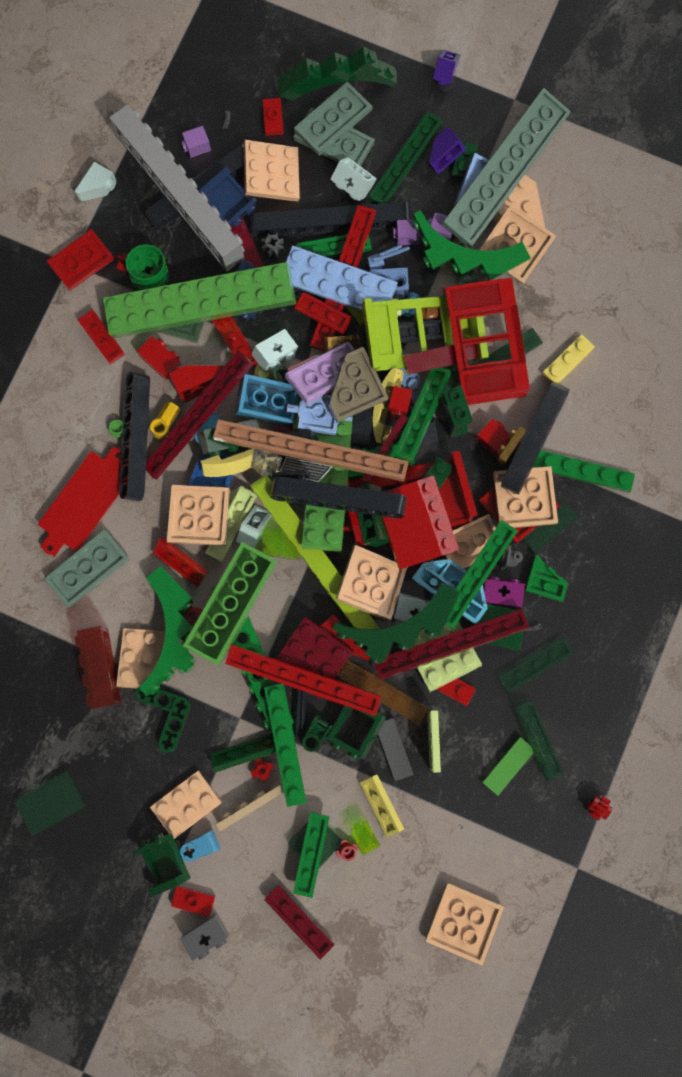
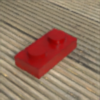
M455 679L436 690L467 706L476 689L459 679Z

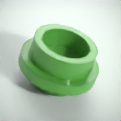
M115 419L111 421L108 426L110 435L114 438L122 437L123 420Z

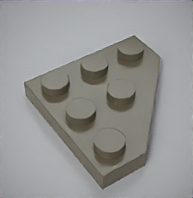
M364 347L346 354L328 404L336 423L389 399L375 369L372 368V363Z

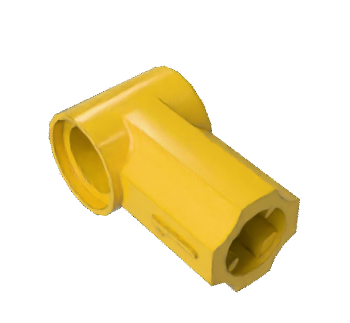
M167 401L157 418L150 425L152 434L156 439L164 440L168 436L169 430L182 411L181 408L172 402ZM157 427H164L162 432H155Z

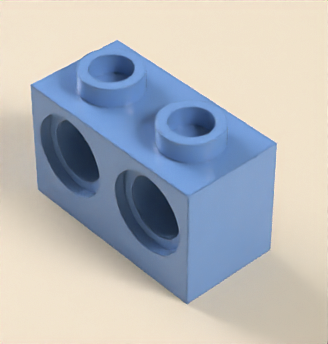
M407 268L370 270V273L403 284L400 287H396L393 295L394 298L408 296Z

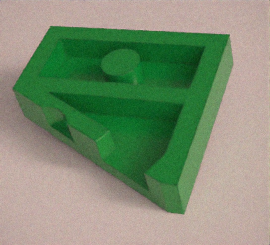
M535 555L525 591L563 602L568 583L562 577H559L555 570L545 564L538 555Z

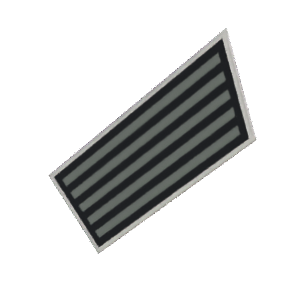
M286 457L280 472L308 470L311 475L306 477V479L319 482L333 466Z

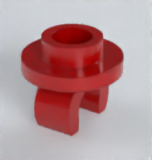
M127 254L117 255V258L121 259L118 262L117 269L128 273L126 268Z

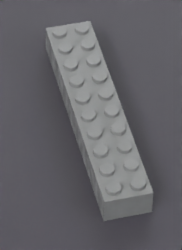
M127 104L109 118L117 137L226 272L241 263L243 259L245 260L243 254L245 250L241 245L243 242L237 234L233 235L226 220L222 221L218 210L207 203L208 198L203 192H198L196 183L192 178L188 179L185 176L186 172L183 167L174 162L175 159L169 150H164L161 140L151 134L152 130L149 125L142 123L140 120L141 116L136 109L132 110Z

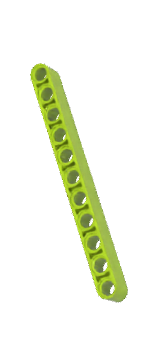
M265 474L250 485L252 490L352 626L362 629H380L369 613L335 600L342 576L322 550L302 549L304 525L287 502L276 501L270 498L272 481Z

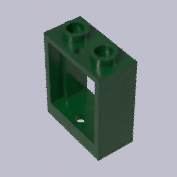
M344 706L327 739L331 741L330 745L340 751L342 748L349 751L348 756L356 760L359 757L365 759L387 717L379 712L376 713V716L362 712L373 718L375 722L358 751L336 738L352 709L351 707Z

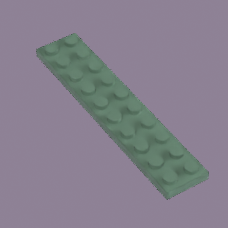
M543 88L442 222V225L469 248L473 246L571 111Z

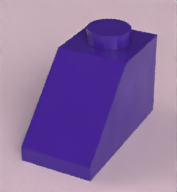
M443 50L438 57L433 80H437V83L440 85L451 84L461 54Z
M450 127L434 140L429 163L438 174L467 150Z

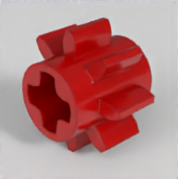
M602 795L599 798L594 796L587 806L591 810L589 815L598 821L601 818L606 820L613 810V807L609 805L611 801Z

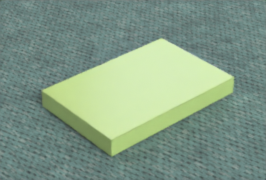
M428 711L429 767L435 773L441 772L438 711Z

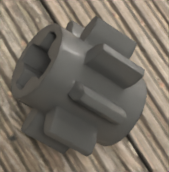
M268 233V237L262 239V244L264 245L262 251H267L268 257L271 255L278 257L280 251L284 252V247L282 246L284 240L279 239L277 233L275 235Z

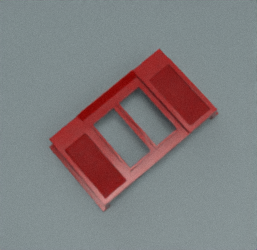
M496 279L442 288L443 296H446L460 386L463 388L468 406L526 397L527 392L530 390L513 279ZM504 313L507 333L463 340L461 319ZM508 339L510 360L467 366L464 346Z
M460 451L452 452L450 459L444 460L454 466V469L439 490L451 527L471 523L473 517L477 516ZM434 462L407 468L404 482L375 476L371 484L381 488L400 484V486L406 485L405 482L423 479ZM363 478L350 481L348 479L347 486L360 487L364 485L362 484ZM349 512L356 543H359V547L369 546L363 543L358 513Z

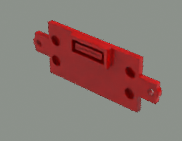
M113 447L105 459L91 451L37 525L49 533L40 546L46 554L55 557L64 544L76 552L79 551L119 496L121 456L116 458L115 455L117 453L121 455V449ZM50 545L53 546V549L51 551L48 550V546Z

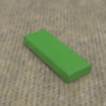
M519 737L482 783L498 796L535 752V749Z

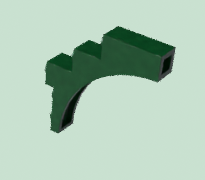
M366 47L360 48L348 58L336 52L320 63L305 58L277 79L279 95L291 101L312 90L342 82L369 81L386 84L391 87L398 84L395 67L378 60L376 52Z
M441 583L434 597L419 613L407 621L392 627L362 629L337 622L333 630L342 639L355 640L354 644L362 648L367 646L368 649L365 654L369 656L370 661L377 664L380 662L384 663L394 642L397 643V647L403 650L413 649L422 628L426 629L424 633L432 637H436V635L441 636L461 591Z

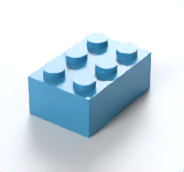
M245 374L239 381L234 415L289 427L294 424L296 413L287 412L288 404L297 405L299 394L291 384Z

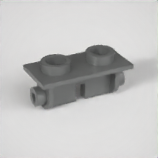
M509 545L499 559V564H502L501 570L507 566L515 567L523 559L522 553L511 550Z

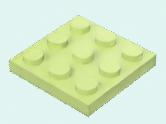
M458 621L454 629L446 625L442 635H436V637L424 633L426 629H423L415 646L463 630ZM474 648L417 667L429 692H432L481 667L482 663Z

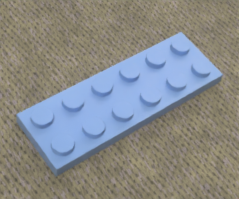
M292 246L286 261L291 269L293 287L363 311V299L372 298V302L391 301L398 285L396 281Z

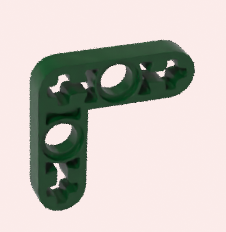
M138 687L135 695L140 702L169 711L159 740V748L166 753L173 752L178 746L190 712V701L185 697L159 689L154 696V703H152L151 700L153 698H142L143 695L140 694L141 690ZM161 694L168 696L169 700L166 705L158 703V697ZM182 700L184 705L187 706L180 713V715H184L183 719L179 716H173V712L178 713L179 707H177V703H181ZM173 719H177L180 722V728L176 731L170 728V722ZM167 731L172 734H177V737L172 736L171 743H173V747H169L168 749H166V745L163 744V742L167 741L170 736L166 735Z

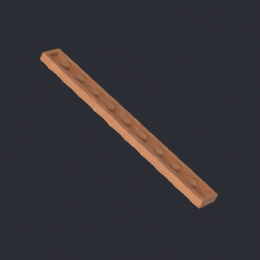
M218 420L213 436L216 441L403 482L409 462L223 420Z

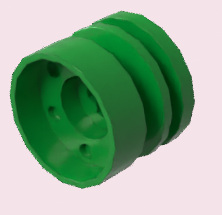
M145 244L133 248L128 253L126 268L131 283L136 290H146L168 284L169 272L165 257L160 249L153 245Z

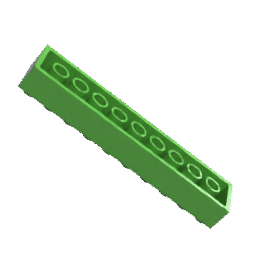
M287 262L103 298L109 335L115 338L296 304L291 269Z

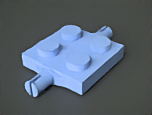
M326 394L307 405L303 400L299 406L288 404L287 412L298 413V430H311L312 432L336 435L339 422L336 423L328 407L332 395ZM352 416L345 419L344 421L352 422Z

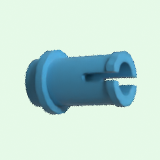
M411 292L408 294L407 299H417L420 296ZM402 310L401 314L410 318L415 314V310Z

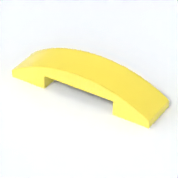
M393 368L382 383L389 399L374 406L373 430L377 443L384 444L391 432L392 427L385 425L393 386L401 387L404 371L398 368Z
M251 449L221 460L219 455L201 461L202 474L206 477L237 474L260 464L272 453Z

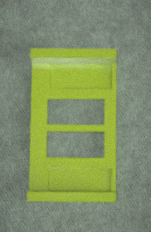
M446 296L372 302V298L363 299L362 310L368 354L372 368L375 371L392 370L393 368L405 369L402 358L405 355H402L396 310L415 309L420 351L423 352L427 351L421 308L440 307L445 346L454 344ZM483 316L460 320L463 340L486 336ZM487 342L475 344L478 358L467 362H478L483 358H488Z

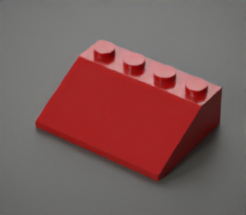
M434 476L386 491L407 497L404 518L397 519L381 516L399 570L459 550Z

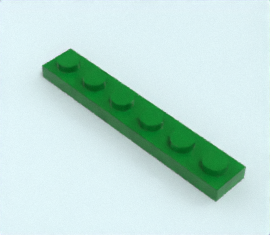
M437 368L430 371L394 451V458L409 462L414 461L443 390L450 378V370Z
M543 450L540 451L533 468L551 466L552 474L627 493L631 492L635 473Z
M500 521L457 586L456 590L461 591L446 624L451 629H454L518 532L517 529L506 522Z
M284 684L264 687L286 805L290 807L305 804L307 800Z

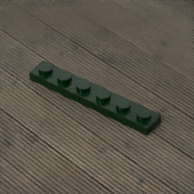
M427 111L369 195L368 200L375 204H384L390 201L441 127L442 119Z

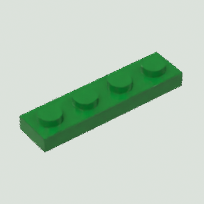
M348 234L297 243L296 247L327 258L340 257ZM369 236L363 252L371 251Z
M310 812L293 894L313 898L330 818L328 815Z

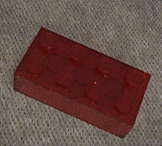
M96 626L78 630L75 642L77 648L80 647L79 664L84 669L82 681L84 687L87 686V705L90 706L91 710L122 705L120 689L116 686L117 672L109 629Z

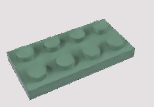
M346 82L294 127V132L320 156L372 110V105Z
M311 107L306 117L309 114H311L315 109ZM351 128L323 152L322 155L338 163L340 160L349 157L361 166L371 150L375 139ZM295 133V135H294V141H296V142H298V143H300V144H302V145H304V146L310 148V147Z
M104 529L44 579L64 604L71 608L130 559Z

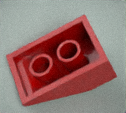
M178 366L169 375L183 404L200 397L225 366Z

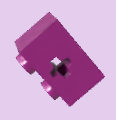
M489 577V579L485 580L483 589L486 604L516 609L522 608L525 584H521L520 580L508 579V582L500 581L501 578ZM502 588H504V591L507 592V594H505L504 596H502V593L498 592Z

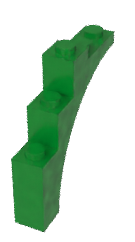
M421 210L414 213L415 219L412 220L417 231L421 230L423 234L421 239L425 247H430V249L424 251L425 257H423V260L427 267L431 266L432 270L453 260L451 265L456 274L460 273L462 276L481 266L480 272L483 278L490 281L531 259L523 241L514 246L498 250L483 251L462 247L440 235L429 224Z
M161 566L146 578L148 584L159 597L165 616V640L161 655L151 674L139 686V689L146 697L155 694L160 689L159 685L164 681H169L175 675L174 672L176 670L181 675L189 673L195 667L194 663H196L195 658L182 645L185 643L193 627L181 615L182 613H187L192 608L194 602L192 597Z

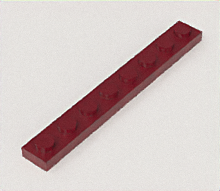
M237 351L146 461V471L153 479L157 480L251 368L253 363L242 352Z
M521 609L416 645L413 649L408 648L407 651L402 650L390 654L384 663H374L379 679L383 680L528 630L530 627L524 611Z

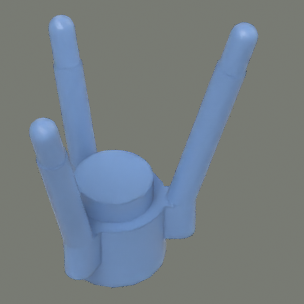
M400 244L379 254L367 257L370 270L382 269L381 267H385V258L403 253L410 248H402Z

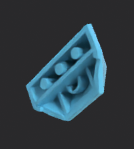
M451 559L424 562L412 579L434 597L441 583L456 589L467 571ZM483 585L462 615V617L474 624H477L487 610Z

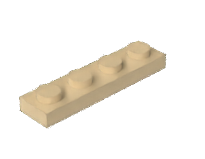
M279 780L270 786L271 790L264 794L261 791L253 796L254 801L247 804L245 801L235 807L237 809L235 813L230 815L227 812L219 817L220 822L216 824L218 830H224L283 793L281 781Z

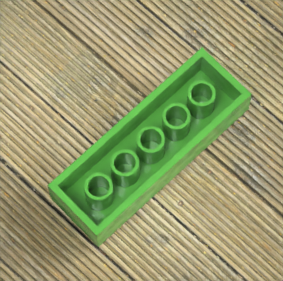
M241 542L183 647L217 666H221L231 645L234 643L276 568L277 560Z

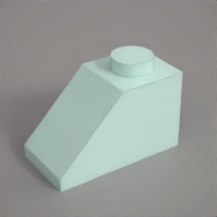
M94 162L76 188L75 193L80 201L107 196L109 191L114 189L116 178L112 171Z
M255 505L241 524L236 542L240 544L244 542L255 548L271 517L268 510Z

